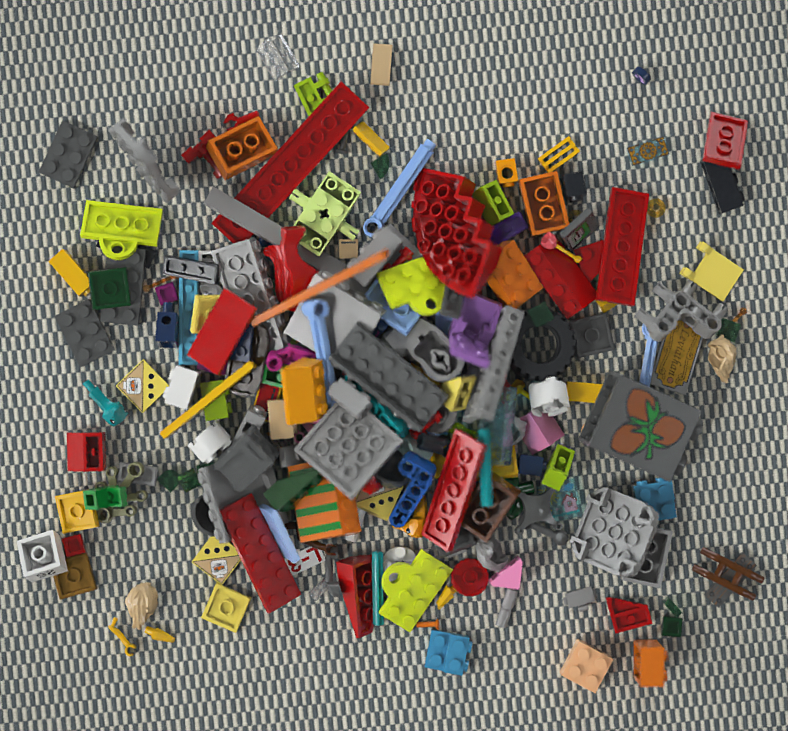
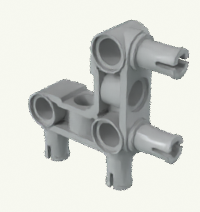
M691 280L685 283L682 290L672 292L661 282H658L652 292L665 301V306L657 317L652 316L641 307L634 315V318L647 327L649 335L654 341H662L676 327L678 320H682L702 338L710 339L721 328V320L727 313L728 308L725 306L721 310L724 304L719 303L714 311L710 312L691 297L697 289L696 283L690 288L693 283Z

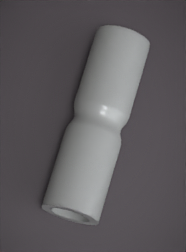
M507 588L495 625L502 628L507 627L518 591Z

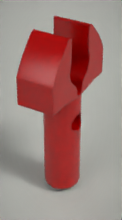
M254 111L244 116L236 117L234 113L227 115L223 123L237 122L234 127L226 129L229 131L257 116L260 117L258 111Z

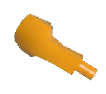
M423 495L415 508L413 517L403 527H392L407 533L411 537L422 538L421 533L428 514L426 496Z

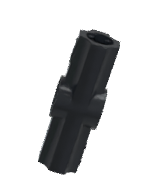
M422 432L417 437L416 447L419 450L441 454L446 458L452 439L447 435L438 436Z

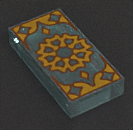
M664 136L626 148L632 166L669 155Z

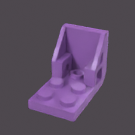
M479 294L474 299L463 296L459 319H452L448 330L451 355L487 369L490 363L487 347L497 326L502 309L501 303Z

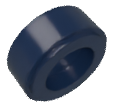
M636 67L632 72L633 76L644 85H647L651 80L649 73L641 67Z

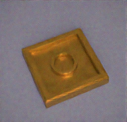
M88 552L65 558L68 571L53 576L60 600L98 589Z

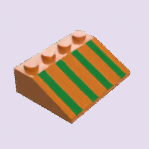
M308 463L288 466L289 477L315 470ZM323 476V480L318 485L312 486L307 490L308 494L304 498L297 499L294 502L300 543L360 533L361 527L356 498L351 500Z

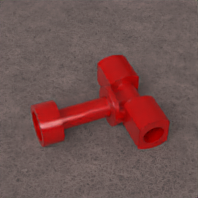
M208 130L199 138L201 141L194 147L190 146L181 156L188 164H191L197 157L199 159L204 158L215 170L213 175L220 179L222 175L206 149L208 140L216 137L211 130Z

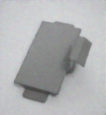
M590 586L566 593L563 601L569 608L578 606L579 612L589 610L587 603L594 602V597H597L595 589H592Z

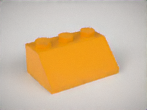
M302 357L281 369L286 424L294 425L321 419L328 411L323 361L321 359Z

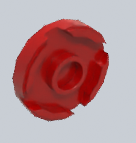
M467 558L459 561L453 567L451 583L459 594L473 597L481 594L487 587L489 573L478 560Z

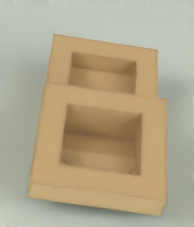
M373 43L370 85L390 86L392 45Z

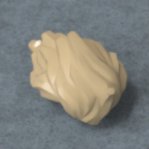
M720 335L708 344L710 348L708 361L715 373L720 377L721 382L729 383L728 378H730V373L733 370L737 352L736 347L730 340L725 339L724 335Z
M149 582L136 585L125 598L128 612L133 619L132 628L141 630L142 625L154 614L158 606V592Z

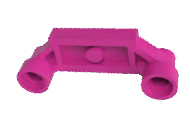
M289 343L288 347L268 352L266 359L267 368L271 371H278L282 367V363L290 365L302 357L317 359L316 353L311 349Z

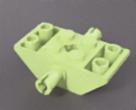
M330 171L312 197L309 198L296 188L294 189L293 194L299 198L291 194L289 199L303 207V212L293 226L303 225L306 227L304 235L299 242L300 245L320 257L339 231L354 241L356 236L350 233V231L358 235L360 230L345 221L361 194L359 190ZM327 210L329 217L321 219L320 212Z

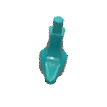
M89 379L83 383L90 392L89 396L103 411L102 418L108 424L114 427L125 420L129 413L119 401L111 402L99 387H95Z

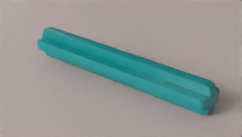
M480 429L478 431L479 441L488 445L480 467L481 505L483 507H490L493 505L490 430Z
M382 551L372 552L373 624L376 626L384 624V616L378 612L384 604V590L381 584L384 573Z

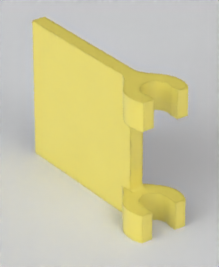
M700 241L696 248L705 253V256L694 272L687 267H683L679 274L693 281V283H696L699 287L723 302L744 269L715 251L705 242Z

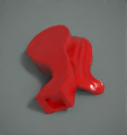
M303 225L281 227L280 245H270L263 249V254L269 257L274 264L275 291L280 303L306 290L315 274L318 273L316 269L303 261L298 253L299 242L306 230V227ZM297 304V305H295V306H293V307H291V308H289V309H287V310H290V311H292V312H295V310H296V308L298 307L299 304Z

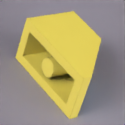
M476 376L460 377L442 383L440 389L449 395L443 403L448 410L454 412L466 409Z

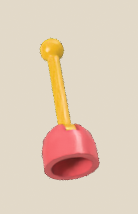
M547 232L541 240L543 247L547 249H554L556 247L572 257L576 263L581 262V256L574 255L557 244L558 241L555 235Z

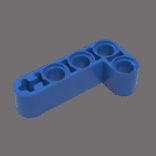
M412 451L406 452L403 455L398 466L399 471L411 480L389 517L391 525L397 528L403 527L430 486L437 471L435 464Z

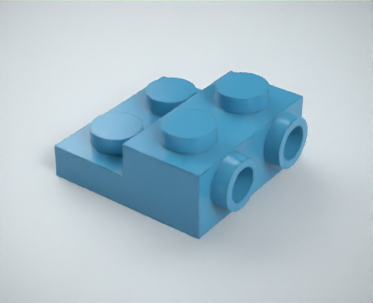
M659 477L655 478L656 482L648 483V480L636 481L637 485H632L634 498L652 506L659 514L658 521L677 518L672 480L669 482Z
M432 629L424 667L462 676L463 671L467 672L469 661L466 660V655L471 653L473 642L469 641L470 638L466 635Z

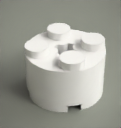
M549 377L544 382L528 385L533 415L542 417V413H548V417L556 416L568 410L567 407L570 408L567 385L565 382L557 381L556 377Z
M217 420L213 423L215 427L210 425L193 441L194 445L192 443L188 445L202 463L206 461L208 464L217 456L216 451L219 448L223 451L232 443L230 440L231 436Z

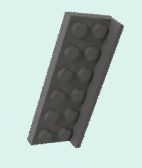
M358 322L328 358L335 368L343 370L350 380L358 382L366 393L374 395L381 405L389 407L396 417L404 419L411 429L419 432L449 397L448 394Z

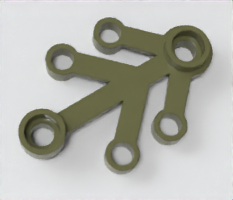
M141 462L129 464L127 468L128 475L119 487L126 486L127 490L135 478L143 475L144 466ZM110 466L105 471L109 486L117 485L116 476L118 475V468ZM135 466L140 468L139 472L135 471ZM110 469L114 470V475L110 474ZM99 481L95 484V488L99 487V484L108 486L105 481ZM145 490L127 494V502H143L148 498V493ZM139 493H143V499L139 497ZM131 504L125 508L114 509V507H107L96 511L99 522L106 524L111 522L113 517L134 516L137 513V507ZM129 507L133 509L132 514L128 511ZM104 510L108 513L107 517L103 515Z

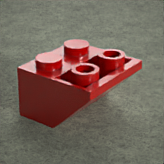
M106 432L67 433L68 471L91 472L106 470Z

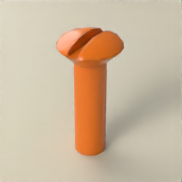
M437 618L436 621L417 622L416 626L417 628L435 627L438 630L440 623Z

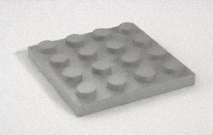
M335 403L293 450L342 493L353 500L404 441L370 412L359 421L339 404Z

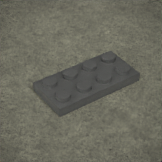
M115 246L112 252L120 253L123 248ZM137 248L132 256L124 260H113L106 256L105 270L127 267L131 306L101 309L100 322L139 326L147 249Z

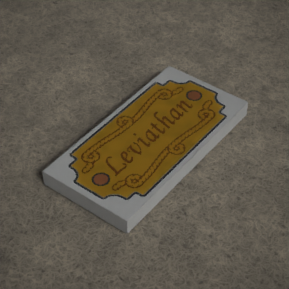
M678 320L676 327L661 341L650 384L686 395L703 338L692 331V328L682 320Z

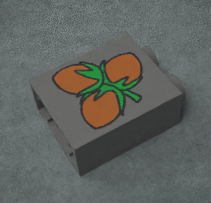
M609 370L578 441L670 482L673 474L676 476L680 475L686 465L687 455L683 454L689 439L694 441L702 430L703 420L699 418L702 411Z

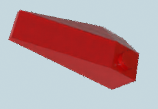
M372 554L349 556L336 562L339 585L356 638L364 637L373 632Z

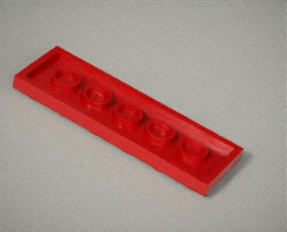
M617 187L610 189L596 292L597 301L630 307L635 306L649 201L648 193Z
M455 429L421 533L422 536L447 552L453 551L488 446L461 429Z
M248 493L220 509L223 525L266 612L272 613L302 595L253 494Z

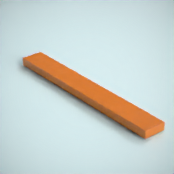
M385 248L255 315L250 321L251 325L256 326L381 262L389 256L388 250Z

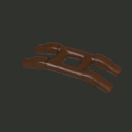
M705 547L701 549L700 554L719 564L714 573L697 564L693 565L692 571L753 601L756 598L755 593L738 585L743 575L758 583L764 582V576ZM725 567L736 571L731 582L721 577Z

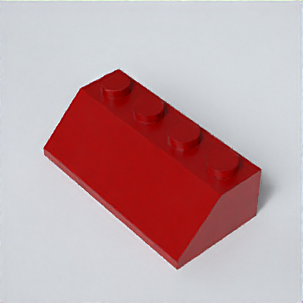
M557 237V244L565 248ZM540 244L524 256L538 280L566 319L571 318L596 299L597 291L574 259L556 247L554 249H547Z

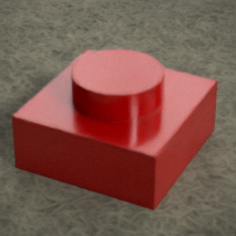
M82 534L62 538L66 557L86 552Z

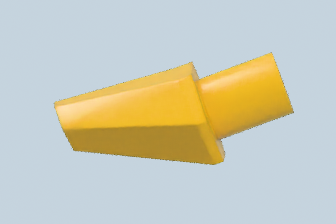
M446 585L436 602L439 610L454 598L453 594L457 591L453 588V585L451 587Z
M150 626L145 628L144 632L151 635L153 640L170 643L175 641L173 636L159 628L154 629Z

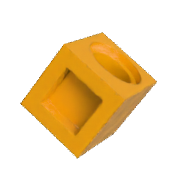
M515 158L495 161L499 185H503V188L515 186L514 183L518 182ZM502 170H511L512 177L509 179L504 178L501 173Z

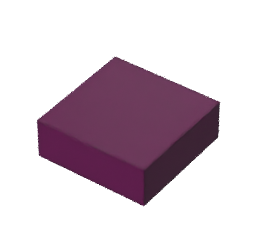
M174 282L155 288L161 306H163L164 302L173 303L179 301Z

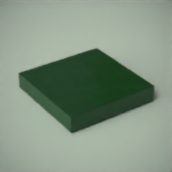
M127 267L88 272L93 310L131 306Z

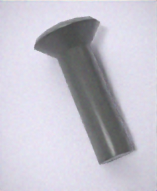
M348 132L341 138L340 148L336 150L339 154H347L345 147Z

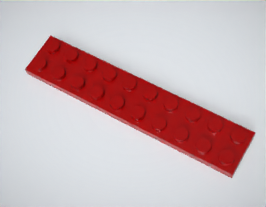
M341 81L234 199L269 218L370 107ZM221 214L211 223L233 244L250 239L253 235L252 232Z

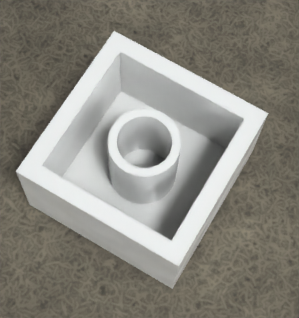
M183 366L172 368L169 374L170 386L165 388L163 398H166L164 403L186 410L190 409L202 372Z
M54 530L17 541L23 576L30 582L39 581L68 571L61 536Z

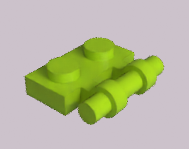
M323 71L316 74L319 80L316 83H313L311 77L293 85L308 116L325 99H321L317 89L323 88L326 96L332 92L329 85L330 81L328 77H325Z

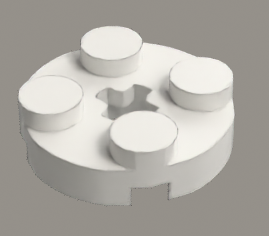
M392 547L383 556V570L385 572L396 561H404L411 564L417 555L408 547ZM392 573L389 576V581L396 580L398 573Z

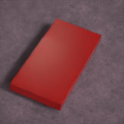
M224 288L189 349L187 356L216 375H220L258 308L227 288Z

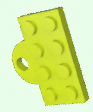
M86 200L80 236L84 239L99 240L100 248L108 258L124 260L135 253L138 245L158 246L163 209ZM115 246L123 248L120 253L112 252Z
M424 257L376 274L391 310L409 304L416 313L423 316H431L440 311L445 284L430 271ZM426 301H433L436 306L435 309H429L426 306Z
M423 549L420 550L411 564L397 562L390 565L383 573L381 580L382 588L388 598L378 611L379 614L411 632L453 569ZM392 573H398L396 580L389 581V576Z

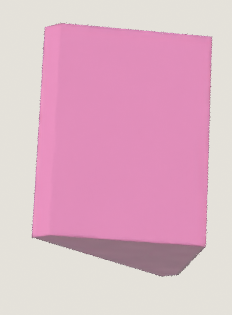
M530 411L520 417V420L527 422L525 436L522 440L532 455L549 447L565 435L553 416L548 417V413H542V417H538Z
M515 557L503 569L493 574L488 579L489 583L495 587L520 589L523 564L520 557Z

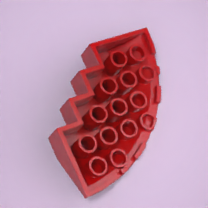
M423 168L415 179L413 187L415 191L414 201L411 203V208L413 209V218H411L412 228L418 242L417 247L430 271L442 283L452 290L474 299L496 270L503 249L490 242L494 227L481 220L485 205L471 198L476 184L464 176Z

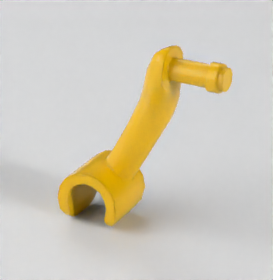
M516 379L511 386L515 388L517 394L520 393L529 399V393L523 389L526 386L525 383L520 379Z
M114 617L112 624L108 628L125 645V654L133 656L134 654L128 651V647L134 649L137 647L135 644H130L124 634L114 627L118 618Z

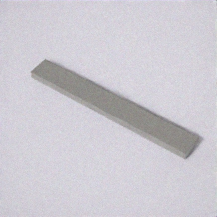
M214 186L212 187L203 203L204 205L270 244L280 245L282 226ZM298 245V253L301 259L318 272L327 271L335 275L344 270L346 266L345 263L324 251L318 257L302 245Z

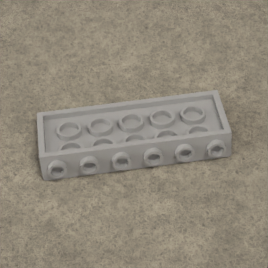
M255 237L211 251L215 264L220 265L219 278L223 289L227 288L258 308L254 316L279 304L277 297L274 296L272 291V280L266 272V262L260 254V243L256 241ZM279 313L262 322L269 331L271 338L269 351H277L288 347L291 340L290 336L284 333L285 321L282 314Z
M507 305L501 309L494 335L487 347L490 363L487 369L478 367L463 422L470 424L479 418L488 421L493 420L524 316L523 311Z

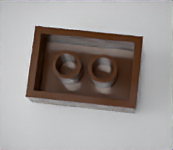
M492 471L493 505L490 507H483L481 505V486L479 482L471 494L461 526L487 543L518 498L521 490Z

